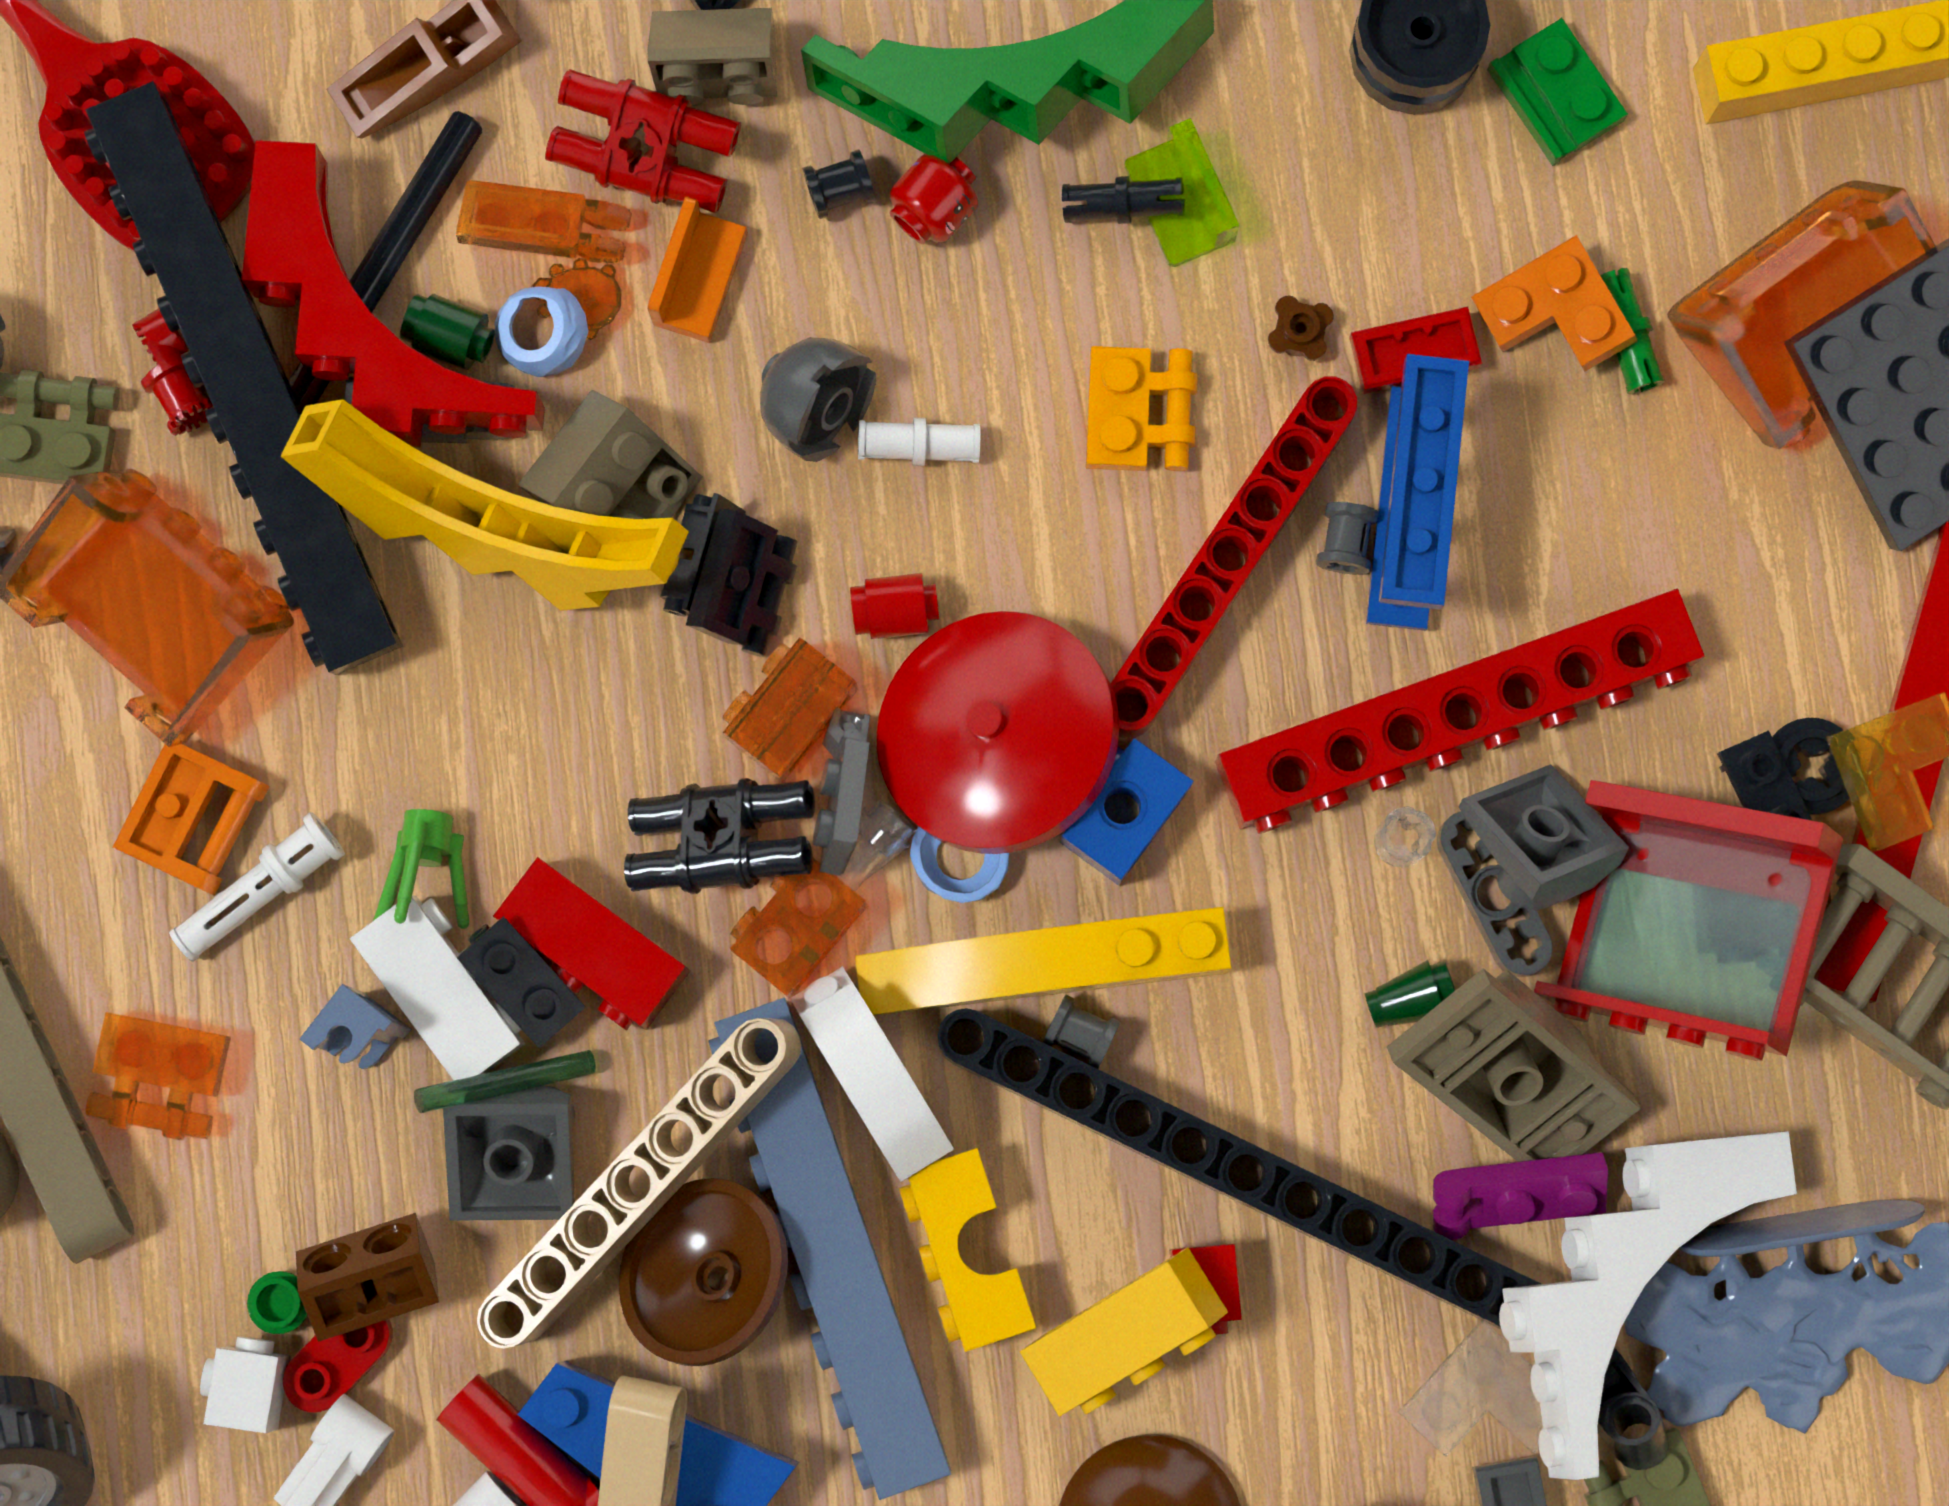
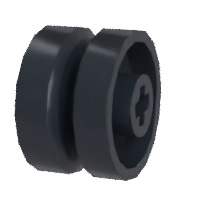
M1362 0L1349 49L1354 76L1369 97L1389 110L1415 115L1442 109L1463 94L1474 78L1479 62L1484 55L1491 26L1486 1Z

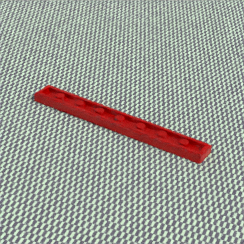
M1949 522L1941 525L1852 840V844L1863 845L1908 879H1911L1949 742ZM1870 900L1869 903L1861 902L1817 970L1814 978L1833 992L1843 994L1887 926L1888 922L1884 917L1888 911L1873 900ZM1881 983L1868 1001L1869 1003L1876 1002Z

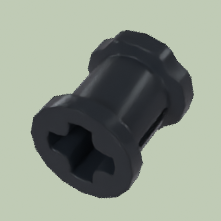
M859 149L850 152V159L817 170L811 165L802 168L809 194L819 219L828 217L830 209L863 199L867 204L876 201L872 182Z

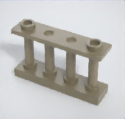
M1842 844L1835 874L1839 876L1836 884L1840 889L1824 912L1800 1006H1803L1805 1002L1917 1081L1919 1084L1915 1088V1092L1931 1104L1948 1110L1949 1048L1938 1066H1936L1910 1046L1949 986V908L1863 845ZM1870 900H1873L1888 911L1884 917L1888 924L1840 997L1813 977L1860 903H1869ZM1918 935H1921L1936 946L1932 952L1936 959L1891 1030L1887 1031L1862 1013L1909 937L1917 938ZM1762 956L1756 967L1774 979L1770 988L1779 995L1788 959Z

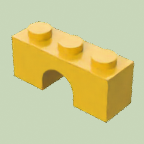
M978 1148L933 1162L908 1177L910 1184L900 1187L899 1191L910 1224L922 1220L929 1244L918 1247L929 1283L941 1280L949 1304L938 1307L948 1342L951 1343L961 1339L964 1351L967 1352L1036 1329L1017 1268L993 1275L980 1274L970 1269L964 1263L959 1253L958 1239L965 1223L978 1214L997 1208Z

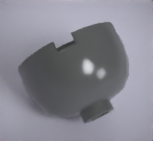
M813 337L793 344L782 353L774 355L763 369L760 392L761 417L769 432L786 449L805 461L818 462L835 453L841 446L832 441L846 421L854 433L859 426V420L863 419L872 401L876 385V373L867 368L866 364L872 363L870 358L852 346L836 339Z

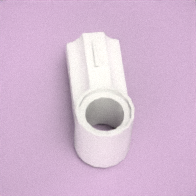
M343 1394L319 1422L310 1438L313 1444L300 1462L297 1463L273 1499L281 1506H336L358 1475L362 1477L375 1463L390 1442L395 1430L346 1394Z

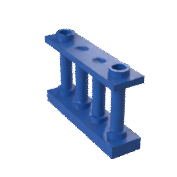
M1407 354L1404 359L1402 386H1392L1390 389L1378 502L1379 513L1376 522L1366 624L1426 631L1428 628L1429 608L1441 610L1444 606L1469 361Z

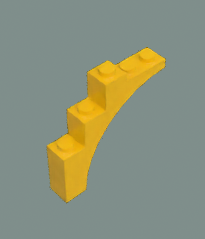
M344 399L305 406L280 456L384 540L423 535L472 575L504 571L514 572L560 611L600 607L611 590L666 584L669 576L678 565L679 553L689 533L674 518L630 519L598 516L551 506L507 492L465 475L420 452L378 426Z

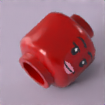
M924 154L917 159L892 187L890 199L894 208L889 212L890 216L907 235L918 243L924 245L928 240L944 243L950 239L978 207V198L971 186L976 180V176L957 157L949 164L934 155Z

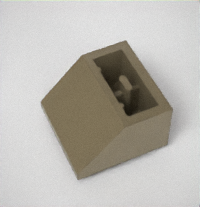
M772 8L653 11L648 42V64L656 91L673 97H677L679 94L685 95L687 100L691 101L692 106L702 104L704 98H728V101L734 104L751 105L762 102L763 97L777 96L776 39Z
M591 390L518 485L536 501L551 506L598 516L652 519L672 518L703 476L627 407Z

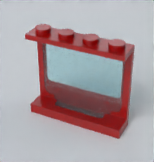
M1591 780L1585 804L1602 815V819L1626 843L1629 849L1622 863L1602 879L1594 888L1581 893L1557 985L1536 981L1534 992L1554 1003L1553 1008L1558 1013L1572 1020L1588 1022L1590 1013L1610 1017L1609 1026L1634 1034L1645 1035L1647 1026H1653L1668 1030L1666 1039L1691 1047L1703 1048L1705 1039L1727 1043L1726 1053L1753 1061L1762 1062L1765 1052L1787 1057L1844 838L1822 822Z

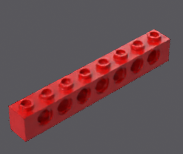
M1677 588L1219 753L1215 764L1240 830L1255 825L1258 834H1262L1291 823L1292 818L1289 812L1312 804L1315 813H1320L1350 801L1347 791L1370 784L1374 793L1406 781L1407 778L1404 770L1427 763L1430 772L1437 771L1464 760L1461 750L1484 742L1486 750L1492 751L1520 740L1521 735L1518 729L1534 723L1541 722L1544 731L1550 730L1579 718L1575 709L1598 701L1600 709L1605 710L1635 698L1632 688L1653 680L1658 690L1685 681L1692 677L1689 667L1694 666L1705 655ZM1632 640L1642 647L1645 654V662L1642 667H1629L1620 660L1617 653L1619 641ZM1574 660L1581 663L1588 672L1587 686L1584 688H1573L1567 685L1560 675L1561 662ZM1516 680L1524 683L1532 695L1531 706L1526 709H1517L1510 706L1503 696V685L1505 682ZM1452 701L1467 703L1475 714L1474 727L1467 730L1453 727L1445 715L1447 703ZM1397 721L1411 724L1418 733L1419 742L1417 748L1409 751L1396 748L1388 737L1389 725ZM1338 742H1349L1355 745L1362 756L1361 767L1355 771H1343L1337 768L1331 760V746ZM1284 762L1296 764L1304 773V788L1296 792L1281 790L1273 780V768Z

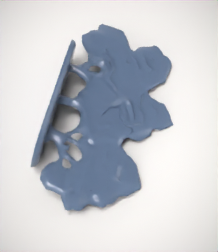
M1898 1199L1857 1202L1706 1227L1679 1247V1249L1694 1256L1719 1257L1720 1261L1707 1276H1691L1682 1268L1666 1261L1644 1286L1624 1322L1627 1335L1666 1352L1667 1358L1659 1363L1653 1372L1652 1382L1647 1390V1394L1655 1402L1657 1408L1664 1411V1418L1675 1426L1685 1427L1722 1416L1729 1403L1745 1387H1750L1759 1393L1761 1403L1765 1406L1766 1417L1787 1428H1794L1805 1434L1820 1412L1819 1401L1821 1398L1834 1395L1847 1379L1848 1370L1845 1356L1853 1349L1862 1347L1876 1357L1878 1363L1892 1375L1923 1384L1934 1383L1949 1364V1224L1947 1222L1930 1223L1915 1233L1912 1242L1905 1248L1888 1244L1879 1239L1875 1232L1892 1230L1913 1224L1925 1213L1923 1204ZM1853 1236L1857 1253L1850 1264L1842 1271L1834 1274L1820 1275L1813 1273L1806 1266L1803 1244ZM1787 1247L1788 1259L1781 1266H1775L1761 1278H1750L1745 1268L1736 1258V1255ZM1874 1253L1877 1254L1879 1263L1888 1262L1889 1257L1902 1273V1281L1898 1284H1888L1875 1273L1870 1257ZM1916 1254L1919 1259V1267L1916 1269L1909 1267L1904 1262L1903 1255ZM1859 1263H1862L1866 1275L1855 1282L1852 1278L1854 1268ZM1726 1279L1727 1297L1719 1301L1714 1298L1713 1290L1716 1283Z

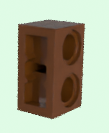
M416 1213L296 1251L298 1293L318 1342L439 1303L435 1262Z

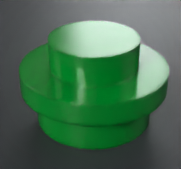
M284 1271L271 1272L260 1277L250 1289L247 1299L248 1313L253 1323L261 1330L271 1334L289 1333L301 1326L308 1315L298 1293L296 1275Z

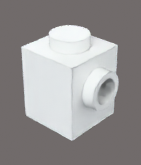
M237 1337L235 1347L216 1348L215 1359L208 1358L206 1360L201 1376L200 1394L208 1396L203 1424L260 1433L278 1430L284 1397L283 1376L289 1364L290 1355L273 1353L274 1341L250 1337Z

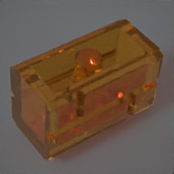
M800 637L791 648L782 643L773 651L761 668V672L767 676L764 682L753 695L749 694L746 690L742 691L728 707L722 718L729 723L723 731L725 738L781 783L785 782L826 731L833 712L837 708L843 710L859 690L857 682Z

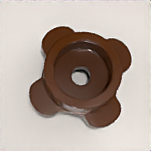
M1290 295L1280 298L1275 306V312L1278 315L1276 329L1268 336L1270 348L1278 354L1286 352L1296 357L1304 356L1309 361H1316L1322 358L1327 350V345L1323 340L1325 330L1334 319L1332 309L1325 303H1317L1314 306L1299 303L1294 296ZM1298 323H1303L1306 326L1307 330L1304 333H1298L1295 330V326Z

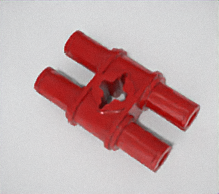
M569 69V71H566L559 89L558 104L608 119V125L611 127L605 141L561 126L554 127L546 147V161L595 175V182H598L601 187L608 188L609 185H613L648 196L651 202L659 204V202L665 203L668 198L683 203L685 197L698 200L701 209L715 214L719 211L727 188V178L678 164V157H675L677 147L683 142L731 157L738 143L741 122L691 107V101L687 100L685 95L679 94L677 97L637 86L635 80L630 78L626 80L621 79L616 84L577 72L576 70ZM644 127L643 132L646 133L645 143L652 146V148L642 156L641 140L634 135Z

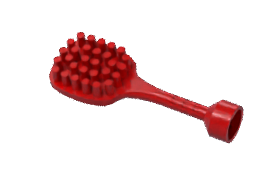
M0 0V16L15 32L33 59L47 87L45 105L38 122L40 140L47 158L67 191L105 232L133 252L135 251L132 243L141 239L133 219L130 218L123 221L110 196L108 187L117 184L109 163L99 165L88 145L84 131L93 128L85 109L152 81L164 92L220 223L238 206L251 188L255 141L238 113L199 71L171 51L148 40L133 37L112 43L95 42L68 26L46 9L38 0Z

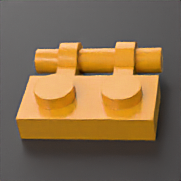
M1091 346L1086 469L1146 471L1147 448L1165 449L1164 468L1166 470L1186 471L1189 469V448L1195 447L1196 427L1190 425L1191 396L1197 394L1198 375L1192 372V350L1184 348L1170 349L1168 371L1150 372L1151 348ZM1149 395L1167 396L1166 424L1148 425Z

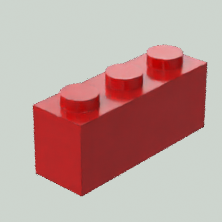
M539 857L534 860L493 915L497 920L504 916L534 950H539L555 963L551 969L569 989L578 994L583 986L586 985L601 996L604 1000L597 1009L626 1031L633 1022L647 1030L690 973V970Z

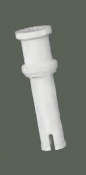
M309 812L304 816V825L277 846L268 844L264 847L262 854L259 855V864L224 891L217 894L210 902L191 915L189 919L177 928L174 927L169 931L176 946L189 960L194 962L199 958L200 954L216 944L236 927L243 924L249 917L283 891L287 894L297 893L304 887L303 879L330 858L338 861L345 855L337 839L314 813ZM313 844V849L298 861L293 859L294 855L303 848ZM270 875L273 880L262 887L260 882ZM245 893L249 894V898L214 926L209 924L210 920Z

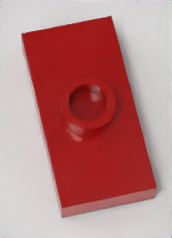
M1468 307L1351 332L1349 336L1363 394L1390 389L1392 386H1402L1404 359L1407 354L1469 361L1468 371L1480 369L1482 365Z

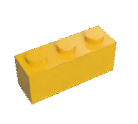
M1187 1247L1040 1336L1022 1349L1020 1354L1059 1417L1078 1405L1086 1415L1114 1398L1117 1394L1112 1385L1129 1376L1135 1386L1166 1366L1161 1358L1162 1355L1179 1347L1183 1355L1186 1356L1215 1338L1216 1334L1211 1326L1227 1314L1228 1311Z

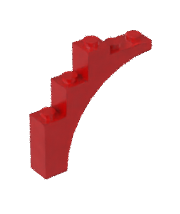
M256 140L242 281L254 298H259V302L267 306L289 308L295 306L296 300H300L295 355L307 371H312L314 377L330 381H344L349 378V373H354L351 405L378 426L412 447L421 448L423 424H428L429 430L450 435L463 434L466 427L489 428L491 434L505 438L526 436V430L543 431L545 407L537 391L492 385L446 369L404 344L369 311L353 289L337 253L328 211V163L316 143Z

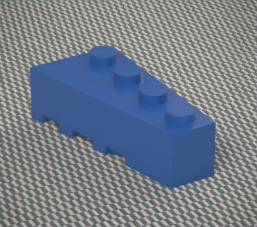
M567 1361L556 1363L517 1415L601 1479L608 1408L616 1383ZM686 1413L676 1506H767L799 1462L780 1453L777 1454L729 1431L719 1429Z

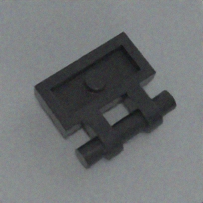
M720 509L686 626L725 643L742 645L741 650L745 653L765 657L770 636H777L782 617L777 615L785 585L792 584L797 566L792 561L798 541L787 536L777 535V529L737 510Z

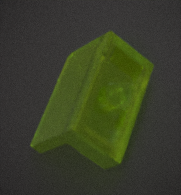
M1191 118L1170 126L1165 143L1125 160L1124 168L1131 182L1183 177L1185 193L1181 195L1160 196V199H1185V215L1146 216L1170 267H1177L1236 242L1240 226Z

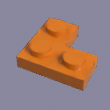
M1577 235L1471 296L1502 352L1556 322L1585 372L1638 341Z

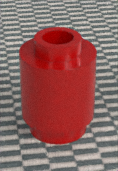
M922 573L865 579V585L850 587L855 635L870 634L872 640L929 633L928 621L940 620L936 583L924 585Z

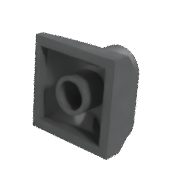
M1551 764L1463 798L1459 805V809L1476 834L1502 866L1497 877L1501 892L1513 904L1521 908L1531 910L1545 909L1594 888L1622 863L1629 849L1626 843L1595 810L1585 804V800Z
M477 1086L446 1096L443 1103L450 1221L560 1220L575 1203L572 1132L575 1110L571 1102V1094L551 1086Z

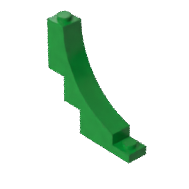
M1124 0L1097 17L1067 30L1038 39L1002 46L935 48L882 39L863 59H860L850 48L843 45L836 46L815 34L801 49L808 90L927 155H934L950 164L991 119L1040 145L1081 99L1131 124L1214 33L1213 0Z

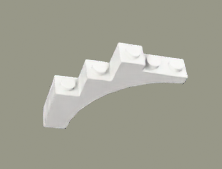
M1789 1131L1625 1148L1626 1162L1623 1167V1184L1627 1194L1631 1197L1633 1211L1564 1218L1566 1231L1562 1236V1255L1566 1265L1571 1269L1572 1281L1503 1289L1504 1303L1500 1307L1499 1320L1502 1333L1509 1341L1510 1352H1534L1535 1364L1531 1369V1387L1536 1400L1540 1402L1543 1429L1539 1433L1538 1446L1541 1459L1548 1467L1549 1478L1579 1480L1599 1477L1597 1425L1605 1373L1623 1323L1644 1286L1669 1257L1712 1222L1753 1203L1797 1194Z

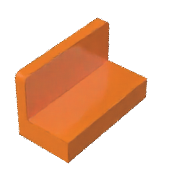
M685 197L647 306L654 326L707 343L711 342L748 234L746 226L701 213L698 200Z

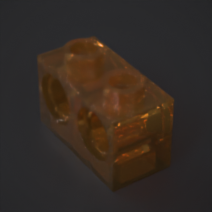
M814 857L811 874L775 877L770 884V888L776 894L761 911L752 906L741 917L730 935L737 939L730 948L733 954L789 1000L797 993L868 907L866 900L837 876L819 872L820 862ZM812 884L825 886L832 895L829 908L818 916H809L802 913L797 905L800 892L806 886ZM772 931L784 932L790 936L792 941L791 953L784 961L777 964L764 962L758 953L760 940Z

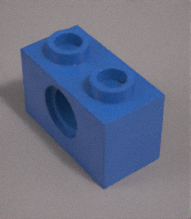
M1133 738L1125 750L1118 746L1114 764L1102 791L1088 810L1065 830L1061 836L1060 843L1119 886L1189 792L1194 781L1136 738ZM1119 793L1131 796L1139 808L1137 818L1127 824H1118L1110 820L1104 810V803L1110 796Z

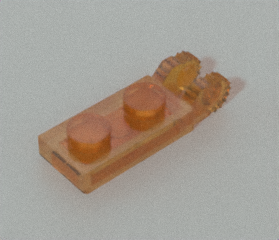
M469 180L466 181L456 237L460 244L575 259L578 255L589 262L615 264L623 261L626 248L624 242H620V239L608 237L607 235L601 236L600 234L581 232L583 222L595 229L621 231L629 228L632 213L626 206L615 204L614 202L608 203L607 201L585 199L584 194Z

